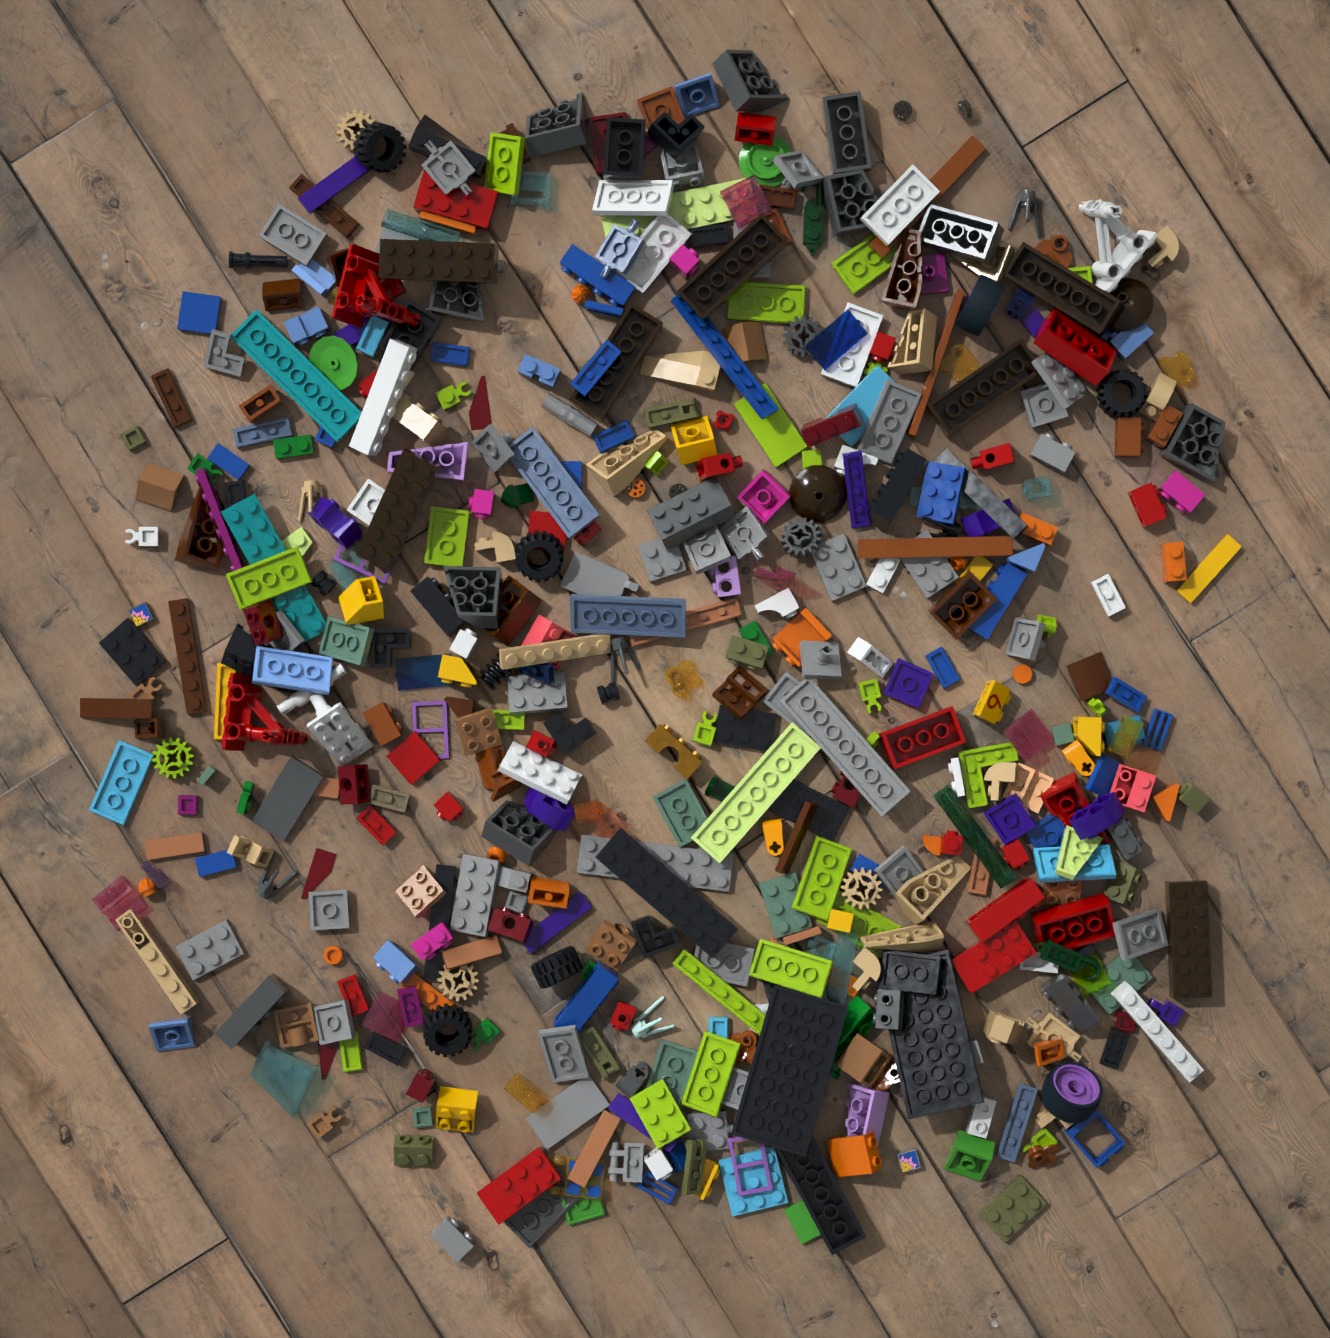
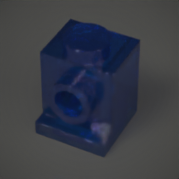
M1017 288L1004 311L1008 312L1007 315L1012 319H1022L1034 296ZM1017 301L1022 303L1021 308L1016 306Z

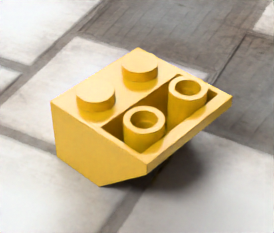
M375 576L356 579L338 597L346 625L384 618L383 600Z
M442 654L438 677L442 678L441 682L452 684L453 680L459 681L460 686L469 688L472 687V684L476 685V679L462 658Z
M1073 717V737L1079 741L1091 756H1101V752H1104V741H1101V733H1104L1105 723L1102 721V717Z
M440 1086L436 1110V1128L474 1133L478 1091Z

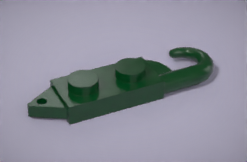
M821 183L813 184L816 187V198L808 200L804 205L803 244H805L811 257L818 247L822 245L824 192ZM807 186L802 187L801 191L805 192Z
M1049 939L1047 942L1034 944L1042 959L1073 972L1081 971L1086 964L1094 967V974L1090 977H1084L1087 981L1097 979L1101 973V965L1096 959Z

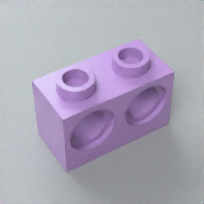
M732 556V560L725 562L729 565L728 572L721 573L718 570V566L710 569L711 575H715L716 581L712 583L713 594H717L718 598L741 595L736 556ZM725 581L729 582L732 586L729 592L721 590V584Z

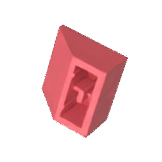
M538 615L521 646L575 638L577 636ZM563 660L549 663L554 668L559 669Z
M1119 764L1110 793H1116L1122 806L1145 813L1157 776Z

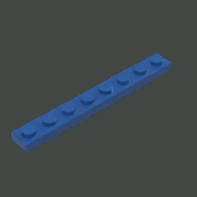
M678 295L673 297L671 300L672 304L758 416L764 420L776 413L779 408L712 321L708 318L703 323Z

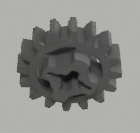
M802 315L801 320H799L795 316V322L789 320L788 324L790 326L783 328L787 331L786 334H782V337L787 339L783 344L789 345L787 351L794 350L793 355L800 352V356L804 357L806 352L808 356H811V350L817 352L816 345H822L819 338H824V335H820L819 332L823 328H817L819 322L813 323V317H809L806 320L805 315ZM799 324V329L796 332H791L793 327ZM807 324H809L814 329L815 333H811L807 329ZM802 330L804 331V334H807V338H804V342L801 338H798V334H801ZM791 339L796 340L799 348L793 345ZM810 340H815L809 348H806Z
M804 517L803 521L796 518L795 523L790 520V526H784L786 532H781L783 539L780 541L784 545V551H788L789 556L795 554L797 559H799L800 555H803L804 559L807 558L808 553L813 556V550H819L817 544H822L820 538L822 533L819 531L818 524L815 525L813 520L808 522L806 517Z

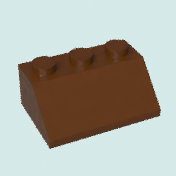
M968 570L928 611L957 640L998 599Z
M508 575L502 583L498 628L484 629L506 646H509L541 604L542 600Z

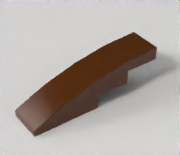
M80 698V717L153 718V699Z

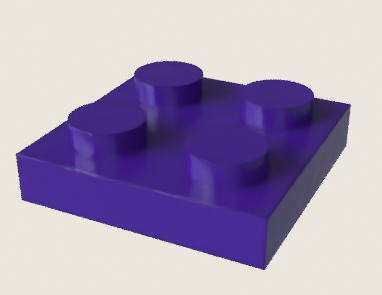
M898 658L883 694L919 709L934 673Z
M1017 793L984 812V815L1004 845L1037 826L1036 821Z

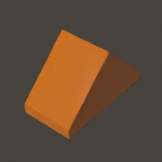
M1172 783L1150 796L1160 816L1165 821L1170 822L1180 784Z
M1063 1039L1033 1042L1037 1067L1065 1058Z

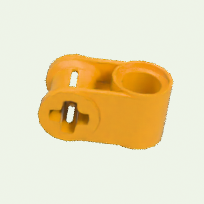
M1075 740L1061 751L1067 761L1080 775L1090 776L1092 774L1095 764L1078 740ZM1083 763L1090 765L1088 767L1089 772L1081 770L1083 768Z
M781 818L762 821L768 853L773 856L780 855L784 850ZM773 842L781 846L777 853H774L769 848L773 845Z

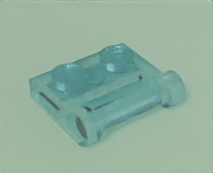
M521 171L519 192L544 193V198H526L511 195V206L534 205L550 208L551 173Z
M355 546L339 556L344 561L351 557L357 567L362 562L360 557L356 555L357 549ZM333 560L325 564L342 592L357 579L352 569Z

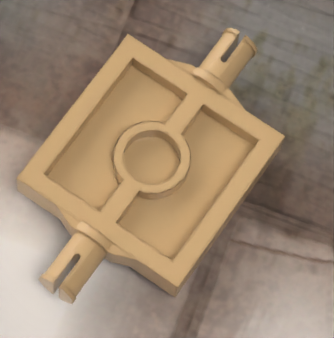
M1050 1012L1039 1023L1030 1016L1027 1018L1029 1021L1026 1020L1025 1024L1034 1029L1026 1042L1029 1046L1033 1048V1042L1063 1039L1065 1058L1069 1056L1076 1062L1081 1059L1082 1056L1073 1050L1080 1035ZM1060 1059L1052 1063L1054 1065H1058L1061 1063L1063 1059Z

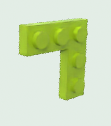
M1015 741L958 751L968 808L988 805L981 767L1000 762L1017 761L1018 754Z

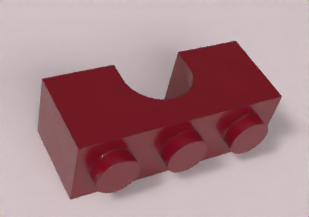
M855 403L840 409L829 418L822 419L821 417L804 424L801 432L809 448L861 427L864 419Z

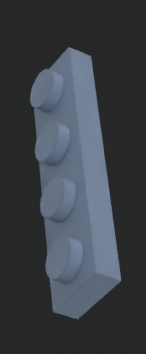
M1019 1082L996 1157L1015 1163L1038 1088Z

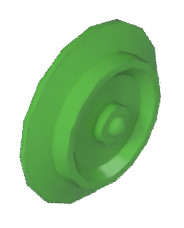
M774 135L772 146L745 142L740 151L738 162L741 174L744 178L749 177L750 183L756 187H759V185L779 186L786 177L772 160L776 155L792 152L791 148L785 140Z
M326 336L315 342L310 350L309 361L338 390H343L350 386L355 380L358 371L357 356L352 346L344 339L336 336Z

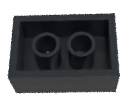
M607 117L604 179L642 180L646 119Z
M407 299L403 307L407 308L408 312L420 316V320L414 318L415 321L419 322L418 325L412 326L405 322L401 324L393 322L378 348L381 352L385 353L390 339L400 340L417 348L416 360L410 368L414 370L443 321L425 308Z
M427 576L410 592L445 634L450 637L467 622L457 616L452 597L449 593H443L440 590L443 586L435 577L431 579Z

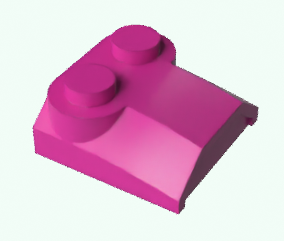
M764 469L737 496L746 506L752 509L754 514L762 520L763 524L791 497L787 489Z

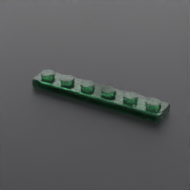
M949 784L932 795L999 887L1002 889L1017 878Z

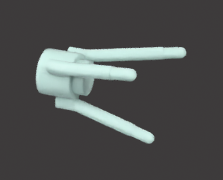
M664 996L633 1020L634 1024L630 1025V1028L636 1039L640 1037L644 1039L649 1035L675 1028L673 1024L649 1031L650 1027L661 1022L663 1018H658L648 1024L645 1020L641 1021L665 999Z

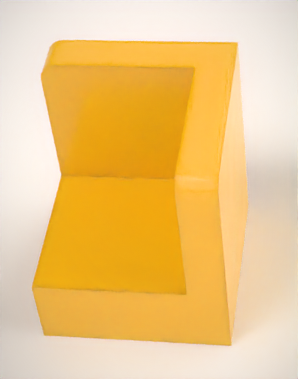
M831 909L826 927L850 933L854 914Z

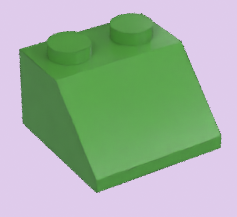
M958 1130L952 1142L944 1170L980 1182L992 1161L995 1142Z

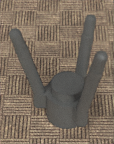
M1022 190L1020 196L1016 197V204L1008 230L1012 229L1021 204L1022 208H1026V221H1029L1030 208L1033 207L1037 237H1041L1037 208L1038 199L1035 198V191Z
M626 637L612 639V645L610 646L611 682L615 681V653L620 655L626 675L628 674L624 653H627V650L637 669H640L630 641L627 642Z
M273 850L274 853L257 884L256 893L267 900L270 896L274 897L282 887L298 874L297 871H294L275 889V885L272 882L278 875L279 869H276L269 880H265L276 850Z

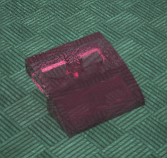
M754 175L720 191V195L729 209V213L737 228L752 222L761 213L767 215L772 212L768 200Z
M757 566L753 576L766 580L785 581L793 579L796 573L781 567H777L775 573Z
M1032 709L1028 710L1002 731L1024 762L1028 761L1054 740Z
M123 875L92 899L117 931L121 930L115 919L130 909L138 916L148 908L142 897Z
M379 990L361 1026L397 1042L405 1027L399 999Z

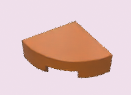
M922 835V841L926 849L932 854L940 856L942 837Z

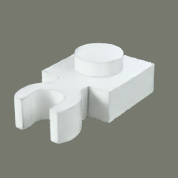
M139 527V532L132 529L125 530V533H132L133 538L125 540V543L133 544L139 541V546H159V527Z

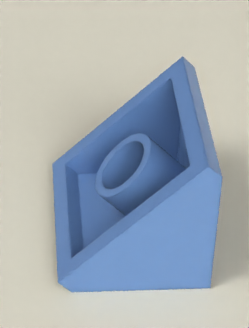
M711 73L674 85V92L684 118H687L690 114L696 115L720 106Z
M1042 543L1004 559V562H1008L1027 573H1033L1043 554L1045 544Z
M192 1017L154 1021L149 1024L157 1051L195 1047Z

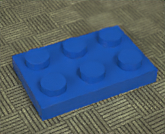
M931 461L927 462L916 518L921 519V516H925L941 523L955 524L966 472L965 467Z

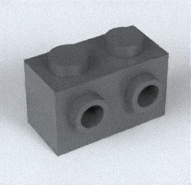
M1120 817L1121 820L1118 823L1112 824L1105 830L1122 859L1128 860L1143 851L1140 847L1143 844L1137 835H1133L1131 831L1133 827L1130 821Z
M878 989L877 994L874 996V1004L877 1005L876 1013L873 1015L875 1028L902 1031L905 992L901 990Z

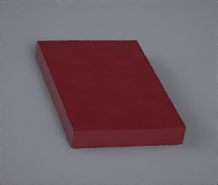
M626 112L588 117L596 175L604 174L607 117L627 118Z

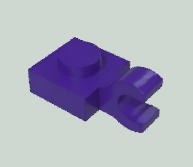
M1150 998L1147 1003L1159 1011L1158 1018L1174 1027L1184 1012L1183 1009L1168 1000L1161 1004Z

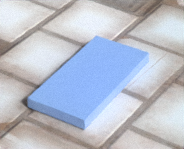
M257 646L252 683L329 695L333 657Z

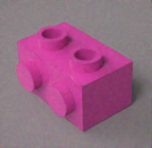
M682 244L669 258V264L686 280L688 277L692 278L699 271V255L692 248L688 250Z
M1176 470L1169 475L1158 489L1161 492L1160 495L1165 500L1174 502L1176 504L1175 508L1183 514L1185 512L1187 514L1191 513L1205 496L1202 491Z
M474 489V496L469 499V508L477 519L488 520V517H493L496 494L494 491Z
M442 921L414 941L411 947L421 961L424 958L428 961L437 954L435 951L438 948L442 947L445 949L452 944L451 939L454 935L445 922Z

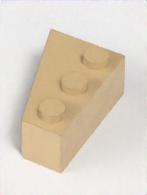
M925 308L908 312L900 333L902 334L899 345L895 346L894 351L896 353L893 361L889 362L887 368L899 375L932 371L937 326L936 315Z
M403 392L396 404V412L392 418L431 447L440 446L450 432L439 423L440 418L432 412L428 415L424 412L426 410L425 407L418 402L416 404L410 402L412 398Z
M990 1009L982 1031L986 1034L985 1037L996 1044L1001 1045V1042L1018 1044L1025 1022Z

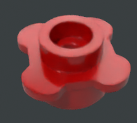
M719 410L716 413L717 418L713 422V427L729 432L734 415Z

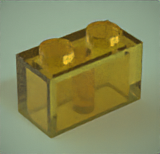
M1122 715L1108 751L1129 759L1144 723Z
M518 1072L514 1074L504 1087L506 1092L531 1113H534L546 1099L545 1094Z

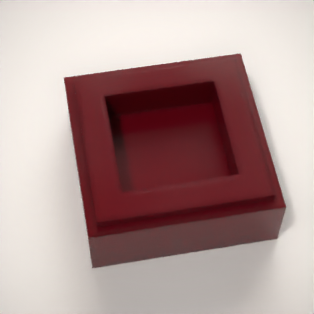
M1116 1011L1115 1028L1135 1032L1136 1023L1127 1012Z

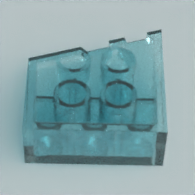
M266 1041L256 1059L250 1076L294 1118L319 1065L284 1048L281 1049L280 1046L270 1041Z

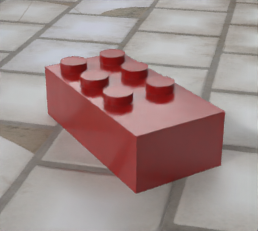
M424 170L413 208L416 212L423 210L475 225L477 229L489 232L499 194L498 191L465 182L472 190L468 196L464 194L460 187L454 189L446 196Z
M1054 308L1043 320L1033 344L1051 355L1055 360L1060 361L1071 371L1076 372L1087 382L1095 386L1109 373L1117 353L1115 348L1057 308Z
M953 706L878 733L891 769H897L966 743Z
M1026 877L968 918L965 923L976 938L983 943L999 930L1003 932L1011 926L1010 922L1013 920H1020L1027 915L1026 911L1030 908L1035 909L1043 903L1042 899L1045 896L1032 878Z
M1104 893L1030 913L1036 943L1047 942L1049 939L1073 949L1115 937L1111 904Z
M1016 919L1010 922L1011 926L1005 931L999 930L983 943L978 941L952 957L953 966L970 993L975 992L1037 953Z
M538 1147L478 1191L477 1195L497 1224L500 1225L564 1177L543 1147Z

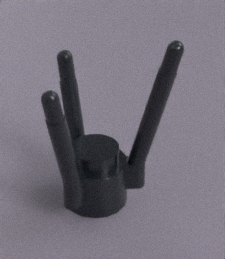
M925 516L920 517L922 520L943 528L942 533L945 534L930 533L933 538L958 537L961 525L957 524L956 520L955 524L952 525L944 524Z

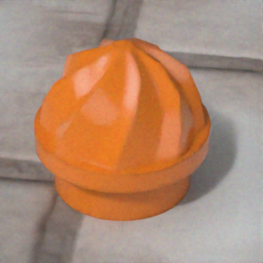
M584 285L575 286L571 291L572 300L577 304H584L590 298L589 289Z
M968 556L949 558V563L956 571L959 569L963 570L969 562Z
M142 879L138 885L139 894L141 893L144 898L157 892L155 887L157 884L151 879Z

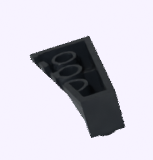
M424 115L415 128L408 145L410 150L430 157L431 152L424 146L429 140L432 141L437 149L452 141L476 170L472 176L481 179L487 165V157L478 154L427 115Z
M908 448L904 453L900 452L895 460L898 464L895 469L891 467L886 476L889 480L886 485L881 484L877 491V494H879L877 501L873 499L868 507L871 510L868 515L869 519L883 533L893 521L927 460Z
M238 623L224 651L221 664L253 677L257 646H255L252 635L242 630L243 626ZM264 644L258 645L262 647L274 648L269 644H267V646ZM274 687L289 695L294 691L292 689Z

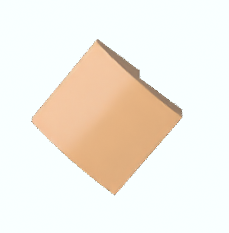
M1018 762V783H1008L1002 797L1006 799L1017 793L1027 809L1040 814L1044 805L1041 795L1054 783L1055 779Z

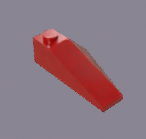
M1075 772L1055 781L1041 795V799L1049 813L1061 820L1064 826L1072 827L1070 820L1074 813L1092 803ZM1106 830L1098 834L1099 837L1103 838L1100 844L1111 843Z

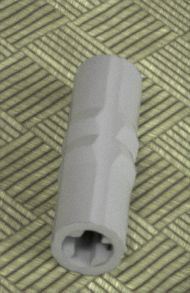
M551 393L548 394L541 406L591 437L598 425L597 422Z

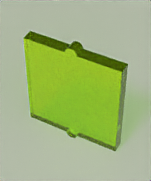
M1098 955L1091 957L1096 959L1101 965V973L1097 979L1093 981L1084 979L1085 976L1090 977L1095 972V968L1088 964L1079 972L1070 970L1082 997L1093 992L1098 993L1100 989L1111 985Z

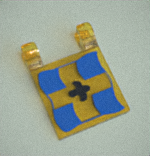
M559 1155L554 1157V1164L567 1165L564 1188L552 1186L550 1195L602 1200L606 1161H598L585 1188L567 1179L578 1158Z

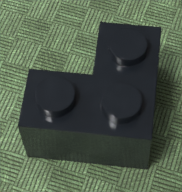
M664 112L651 124L647 133L675 160L700 136L705 126L693 114H690L678 125Z
M375 629L371 641V668H392V649H411V629Z
M560 712L543 723L564 755L597 734L586 717L571 728Z
M649 914L630 922L644 958L680 945L674 925L655 932Z

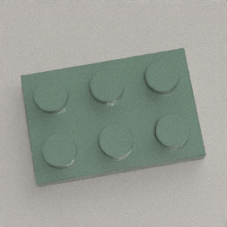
M328 616L319 654L365 666L375 629L359 624L346 625L344 620Z
M684 779L653 796L679 847L693 841L691 837L707 820V816L687 779Z
M795 872L759 883L776 939L813 927L809 915L791 909L799 887Z
M1119 954L1101 969L1097 979L1087 981L1084 986L1110 1015L1120 1006L1110 993L1123 981L1127 982L1137 992L1153 977L1136 957L1121 960Z
M661 1039L646 1088L663 1079L678 1106H681L698 1051Z

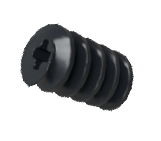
M492 658L493 666L486 664L488 671L481 669L482 677H478L490 689L495 690L494 683L500 685L499 678L506 679L505 672L511 674L512 671L511 669L502 670L500 668V659L497 661Z

